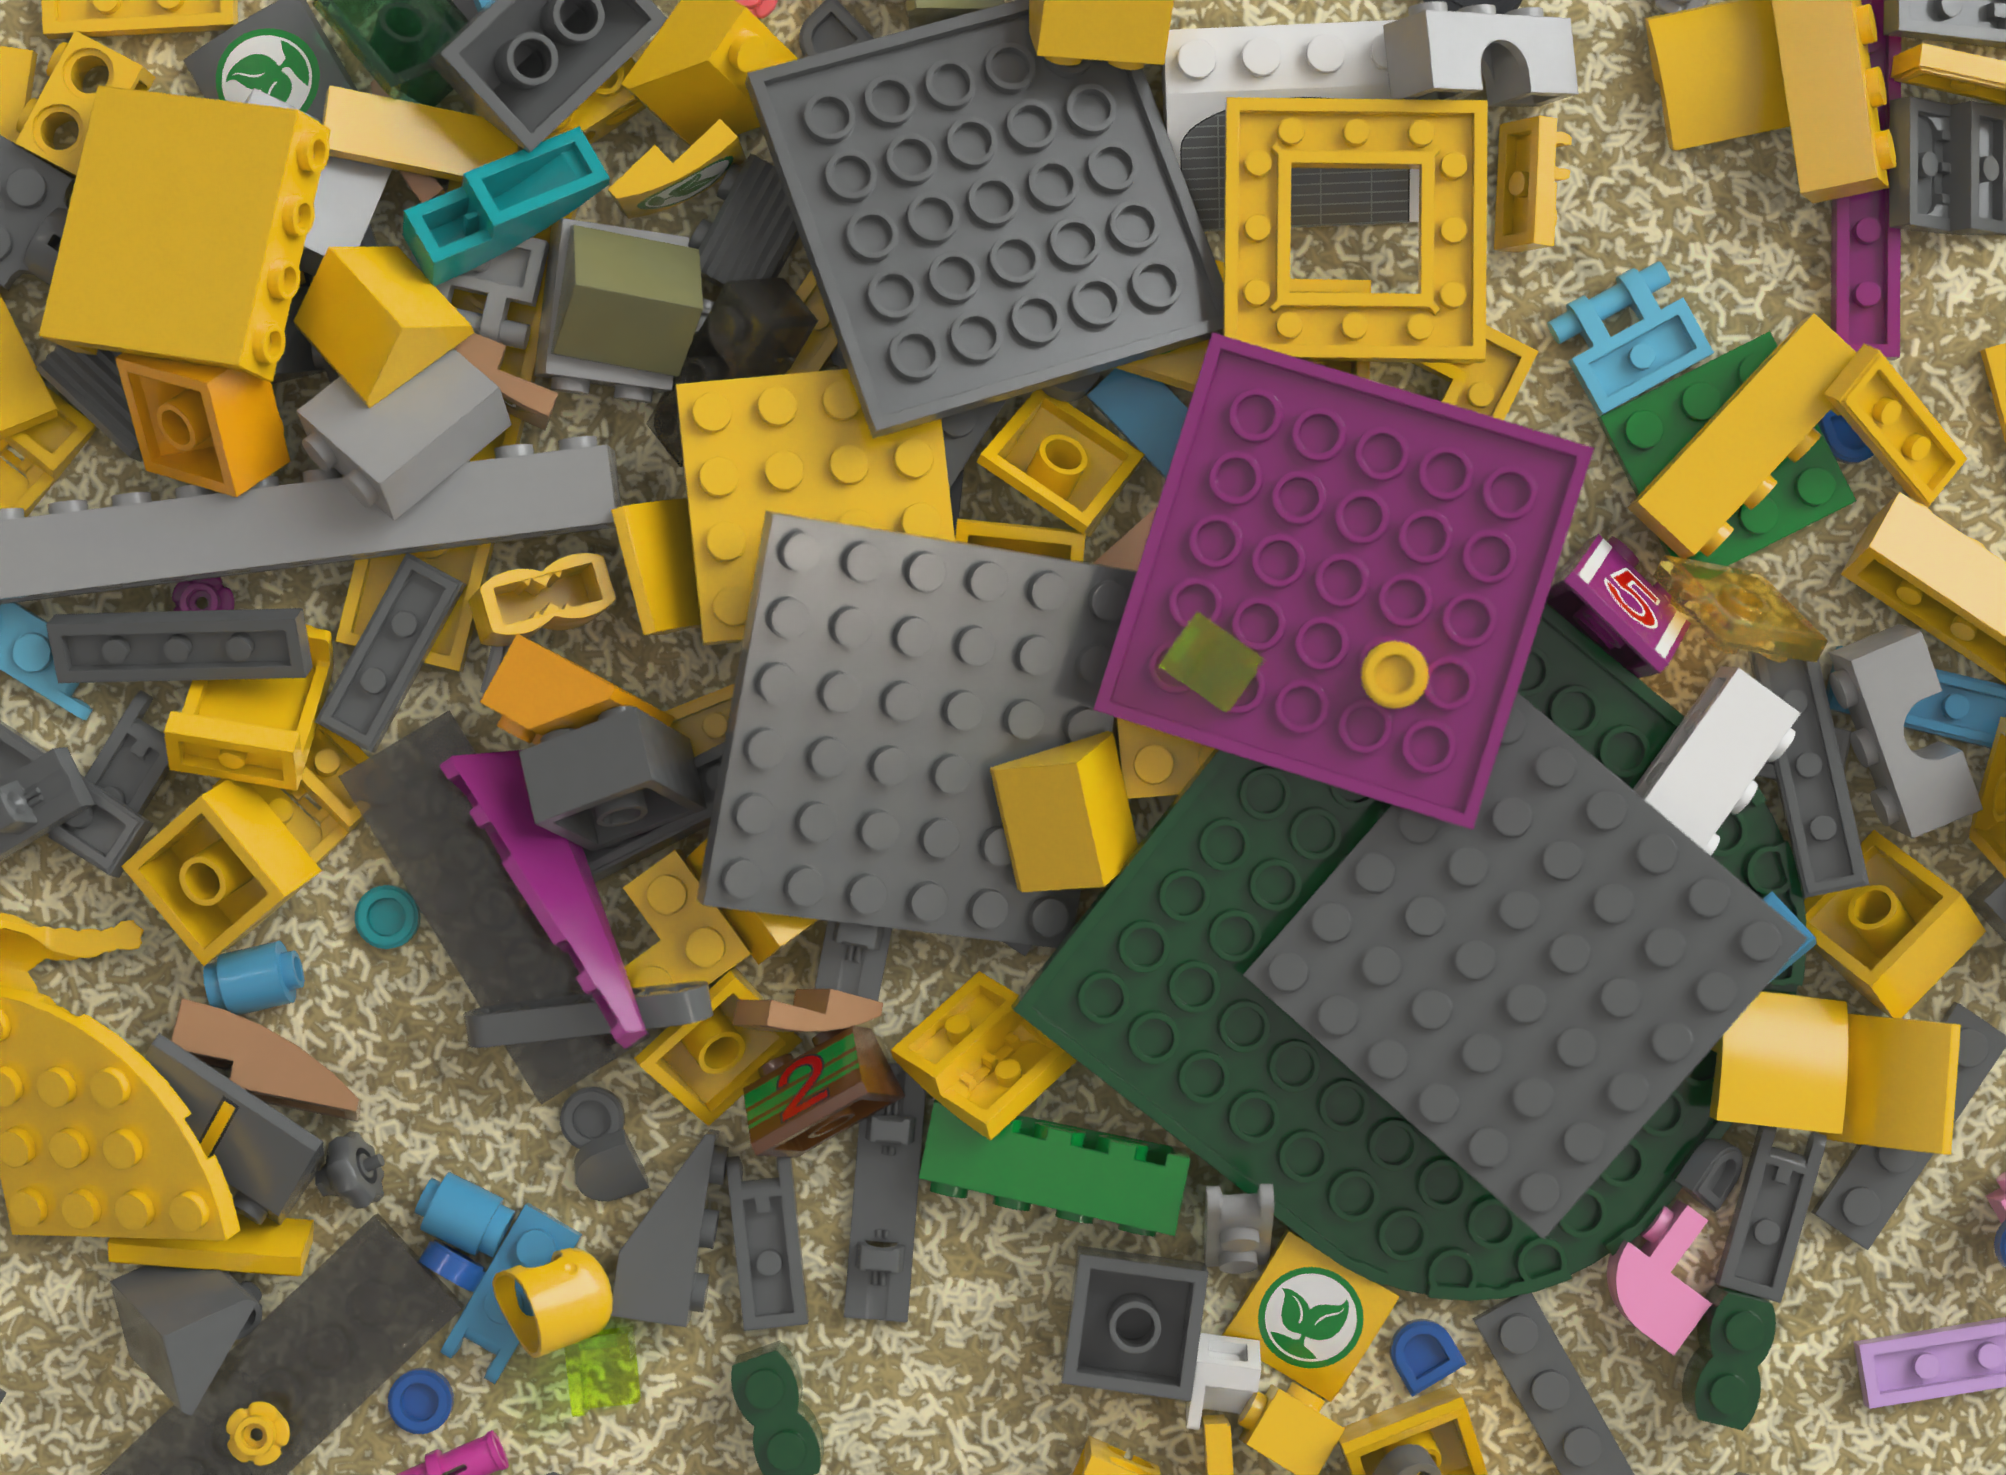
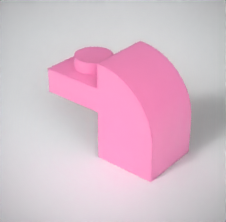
M1676 1200L1671 1209L1664 1206L1651 1225L1641 1233V1236L1647 1240L1641 1250L1624 1239L1617 1253L1613 1256L1609 1255L1607 1264L1608 1288L1619 1312L1633 1326L1673 1356L1712 1304L1671 1274L1673 1268L1708 1222L1706 1218L1679 1200Z

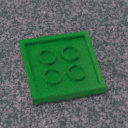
M1770 331L1597 418L1636 496L1649 485L1774 351L1778 345ZM1818 424L1814 427L1821 434L1818 441L1796 463H1793L1786 457L1770 475L1778 483L1752 510L1742 504L1726 521L1734 530L1711 555L1706 557L1699 550L1694 556L1682 560L1658 537L1683 588L1857 501Z

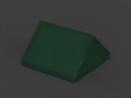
M313 0L312 5L387 95L394 100L399 99L435 107L454 90L427 61L469 21L452 0Z

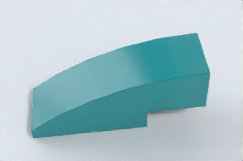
M579 126L542 141L529 153L523 149L463 174L462 187L404 210L402 236L424 275L431 284L437 286L494 259L545 230L607 187L610 177Z

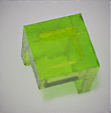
M1197 612L1159 664V667L1178 681L1186 684L1222 711L1227 712L1232 709L1266 660Z
M634 1326L602 1329L590 1338L564 1347L572 1417L585 1416L592 1408L636 1404L640 1401L641 1390Z

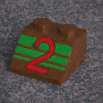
M851 1026L844 1029L820 1032L812 1038L815 1047L795 1059L792 1053L784 1054L767 1062L757 1070L761 1078L743 1088L750 1144L756 1156L799 1157L863 1121L869 1115H873L905 1097L870 1028Z

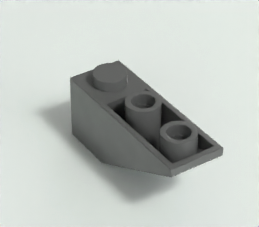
M710 1129L704 1135L619 1251L611 1316L687 1327L691 1321L692 1311L704 1312L710 1275L698 1272L700 1257L697 1256L698 1248H714L719 1220L718 1210L705 1209L708 1183L723 1185L727 1168L726 1158L729 1154V1147L714 1145L715 1141L719 1138V1130Z

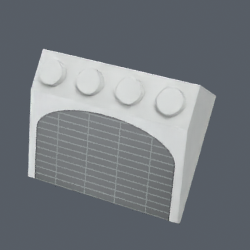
M1396 20L1169 30L1165 63L1161 65L1164 127L1204 232L1224 231L1226 98L1391 99L1383 25ZM1291 168V228L1419 223V169Z

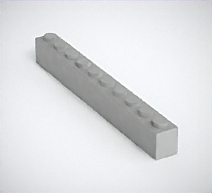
M578 436L558 440L559 451L535 454L533 444H514L497 447L494 449L495 459L471 462L469 459L395 521L375 503L369 508L363 506L348 490L343 481L342 474L335 468H331L328 471L323 469L303 472V483L279 485L278 476H268L237 498L223 493H215L213 490L196 485H187L175 488L176 498L152 501L150 492H132L111 496L112 507L88 509L87 500H68L48 504V515L25 517L23 508L0 509V605L616 528L611 509L621 507L615 450L607 444L598 445L597 436Z

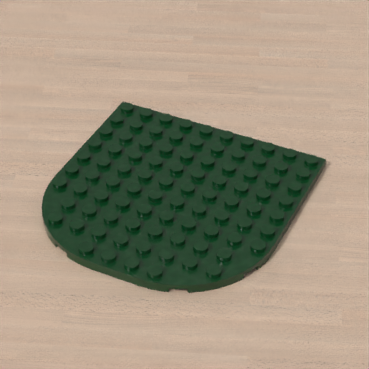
M1545 603L1517 692L1633 790L1685 716ZM1214 749L1129 856L1120 873L1106 885L1011 1005V1008L1246 1194H1257L1259 1184H1273L1275 1217L1341 1266L1375 1283L1425 1294L1435 1299L1463 1301L1503 1299L1533 1293L1572 1279V1274L1596 1263L1608 1254L1612 1256L1616 1254L1624 1239L1630 1243L1646 1230L1664 1206L1667 1207L1682 1189L1675 1180L1694 1151L1708 1138L1720 1140L1733 1124V1122L1718 1121L1709 1117L1717 1052L1710 1049L1560 1222L1543 1239L1243 975L1392 804ZM1757 787L1754 796L1746 807L1736 815L1730 813L1717 830L1716 834L1720 837V841L1711 856L1761 899L1772 891L1806 927L1804 899L1791 847L1788 841L1783 839L1773 815L1765 804L1766 799ZM1806 953L1772 980L1762 991L1796 995L1798 986L1803 985Z

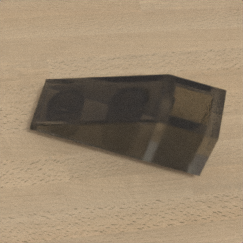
M784 278L732 280L726 282L689 347L679 377H673L672 391L663 393L646 424L679 467H684L675 390L676 384L783 375L792 367L815 328L818 319Z

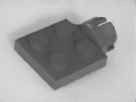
M1 135L0 286L9 291L15 280L22 274L34 275L51 285L69 209L68 201L75 181Z

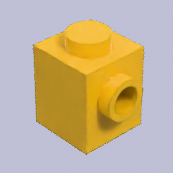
M1291 1382L1286 1392L1272 1384L1265 1395L1259 1391L1258 1393L1254 1392L1243 1408L1237 1424L1244 1427L1238 1438L1240 1441L1295 1475H1319L1345 1428L1319 1413L1325 1403L1324 1400L1294 1382Z

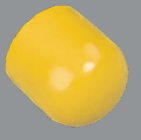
M566 1248L555 1251L552 1254L551 1262L539 1267L526 1268L517 1265L495 1273L492 1281L494 1296L502 1313L526 1353L533 1358L546 1355L596 1335L607 1325L612 1313L613 1295L603 1267L591 1254L579 1248ZM515 1280L523 1288L534 1316H528L522 1312L515 1291Z

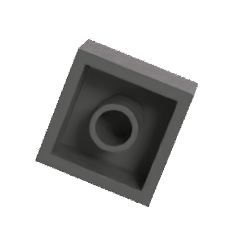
M619 706L608 709L598 716L597 722L578 729L563 728L551 731L541 737L540 744L519 751L535 824L592 852L707 809L698 770L694 762L695 758L690 738L636 707Z
M1078 1246L1061 1367L1062 1384L1191 1401L1209 1273L1205 1263Z

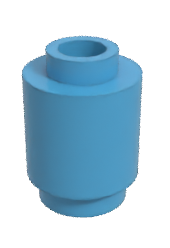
M281 941L223 953L218 956L217 962L206 964L203 970L204 986L210 1006L224 1009L238 1016L294 1003L296 1000V989L304 987V971L300 957L295 950L287 952L285 945Z
M448 1172L442 1182L434 1178L429 1180L414 1213L424 1217L420 1230L473 1256H476L480 1251L493 1258L512 1223L516 1211L503 1205V1197Z

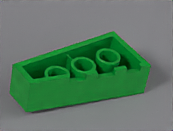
M935 1099L919 1179L931 1181L929 1191L945 1196L966 1199L968 1191L972 1190L994 1195L992 1204L1009 1209L1030 1211L1031 1204L1056 1209V1217L1069 1221L1093 1224V1219L1096 1218L1118 1223L1119 1230L1133 1234L1155 1237L1156 1232L1175 1236L1190 1157L1185 1148L1018 1115L990 1141L956 1117Z

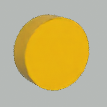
M1398 641L1386 642L1375 647L1365 658L1361 671L1362 684L1368 696L1377 704L1392 709L1407 707L1416 702L1424 693L1428 683V667L1422 654L1413 646Z

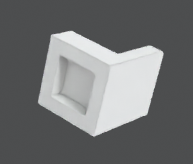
M1200 1333L1191 1401H1186V1429H1200L1203 1409L1241 1414L1253 1392L1258 1393L1261 1374L1260 1340Z

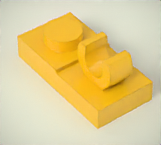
M1539 115L1499 124L1494 250L1524 252L1554 246L1557 223V182L1555 181L1570 178V170L1555 166L1556 147L1572 145V137L1565 132H1557V118Z

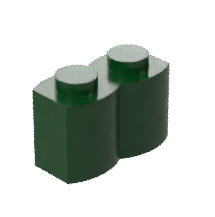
M1714 1285L1705 1296V1299L1712 1304L1697 1323V1337L1700 1347L1692 1355L1685 1369L1682 1382V1398L1685 1409L1698 1420L1743 1430L1750 1423L1758 1407L1761 1392L1758 1366L1764 1361L1773 1344L1776 1330L1775 1310L1773 1304L1764 1298Z
M777 1341L738 1355L732 1366V1391L739 1410L746 1420L754 1426L753 1449L756 1461L763 1475H814L819 1473L824 1456L823 1434L815 1415L801 1401L803 1393L802 1376L792 1352L784 1343Z

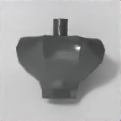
M350 1131L344 1136H337L329 1142L326 1152V1163L321 1170L315 1172V1184L323 1197L338 1196L356 1209L366 1208L370 1203L379 1202L384 1196L382 1186L384 1172L381 1166L385 1165V1160L380 1153L375 1154L374 1147L366 1143L359 1132Z

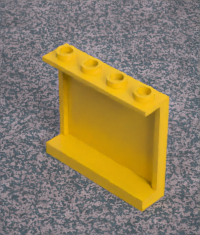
M98 85L39 336L78 353L97 355L98 349L243 370L264 381L273 382L277 361L280 360L285 349L284 330L291 300L299 288V265L306 235L314 223V200L320 174L329 158L328 139L331 129L298 109Z

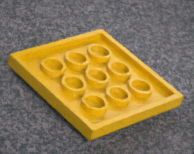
M848 369L676 384L675 390L703 646L743 642L766 510L955 541L941 419L873 439Z

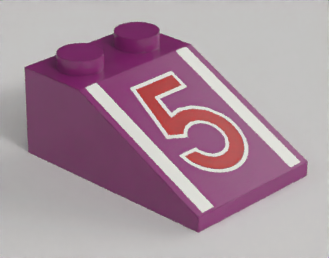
M1597 534L1591 537L1554 574L1546 602L1638 679L1659 674L1670 663L1691 625L1680 613L1685 608V604L1664 583L1657 581L1652 586L1634 568L1640 562L1623 542L1614 536H1611L1606 541L1601 535Z

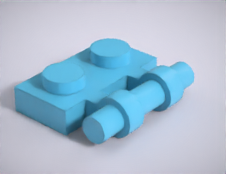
M1660 261L1641 271L1632 268L1616 277V285L1590 299L1583 295L1566 304L1567 312L1547 322L1549 331L1558 344L1567 341L1579 333L1586 341L1589 349L1575 356L1568 363L1598 417L1714 353L1684 298L1660 309L1652 293L1671 283L1669 274ZM1630 306L1639 322L1610 337L1602 321Z

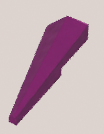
M521 750L451 756L439 765L444 775L467 796L473 807L469 812L479 828H485L503 860L502 865L553 944L559 946L563 952H568L580 973L576 980L587 995L593 996L611 1028L610 1032L614 1039L624 1049L628 1048L645 1036L647 1031L583 847L535 824L519 754Z

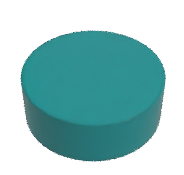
M382 885L372 888L361 897L355 909V925L358 933L368 944L381 949H392L406 944L414 937L420 925L421 914L416 899L407 890L395 885Z

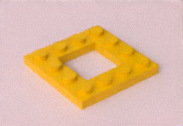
M1227 97L1225 103L1223 335L1306 361L1483 363L1486 360L1488 100ZM1291 168L1419 169L1418 294L1290 292Z

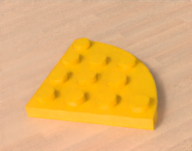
M0 986V1179L12 1235L226 1241L241 1231L233 1198L221 1166L215 1155L206 1158L199 1141L185 1121V1118L191 1115V1112L166 1079L132 1046L92 1017L83 1014L76 1018L54 1006L45 1004V996L17 988Z

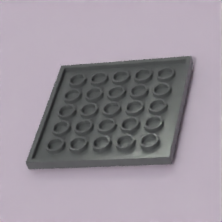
M1029 0L1008 2L747 73L745 84L873 439L1209 340L1212 332L1223 335L1224 283L1143 68L1139 70H1125L1116 68L1107 61L1082 59L1080 64L1067 66L1049 62L1044 56H1037L1029 33Z
M766 510L697 901L704 906L1057 948L1075 926L1082 888L1020 892L1017 889L990 767L1106 731H1112L1114 716L1093 709L1137 571Z
M1517 692L1473 830L1392 805L1243 975L1540 1237L1545 1239L1808 938Z

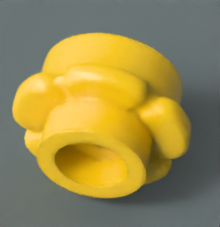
M256 1401L252 1402L246 1409L239 1408L235 1410L226 1424V1432L230 1434V1439L227 1442L228 1449L232 1456L242 1463L253 1461L257 1466L273 1463L280 1457V1449L288 1443L290 1437V1428L287 1420L275 1406L267 1402ZM254 1428L262 1431V1439H253L251 1432Z

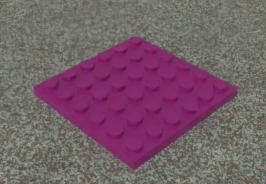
M1212 332L1093 710L1473 830L1594 448ZM1391 641L1404 642L1416 648L1424 657L1428 667V683L1422 696L1413 704L1397 709L1383 707L1374 702L1366 693L1361 679L1362 666L1367 655L1380 644Z

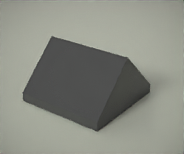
M145 1265L111 1280L110 1284L129 1356L182 1413L192 1416L256 1306L257 1301L227 1271Z

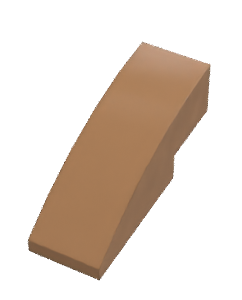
M181 999L171 1040L173 1043L210 1067L230 1070L231 1081L266 1104L358 1122L361 1111L359 1098L333 1072L299 1046L258 1023L224 1009Z

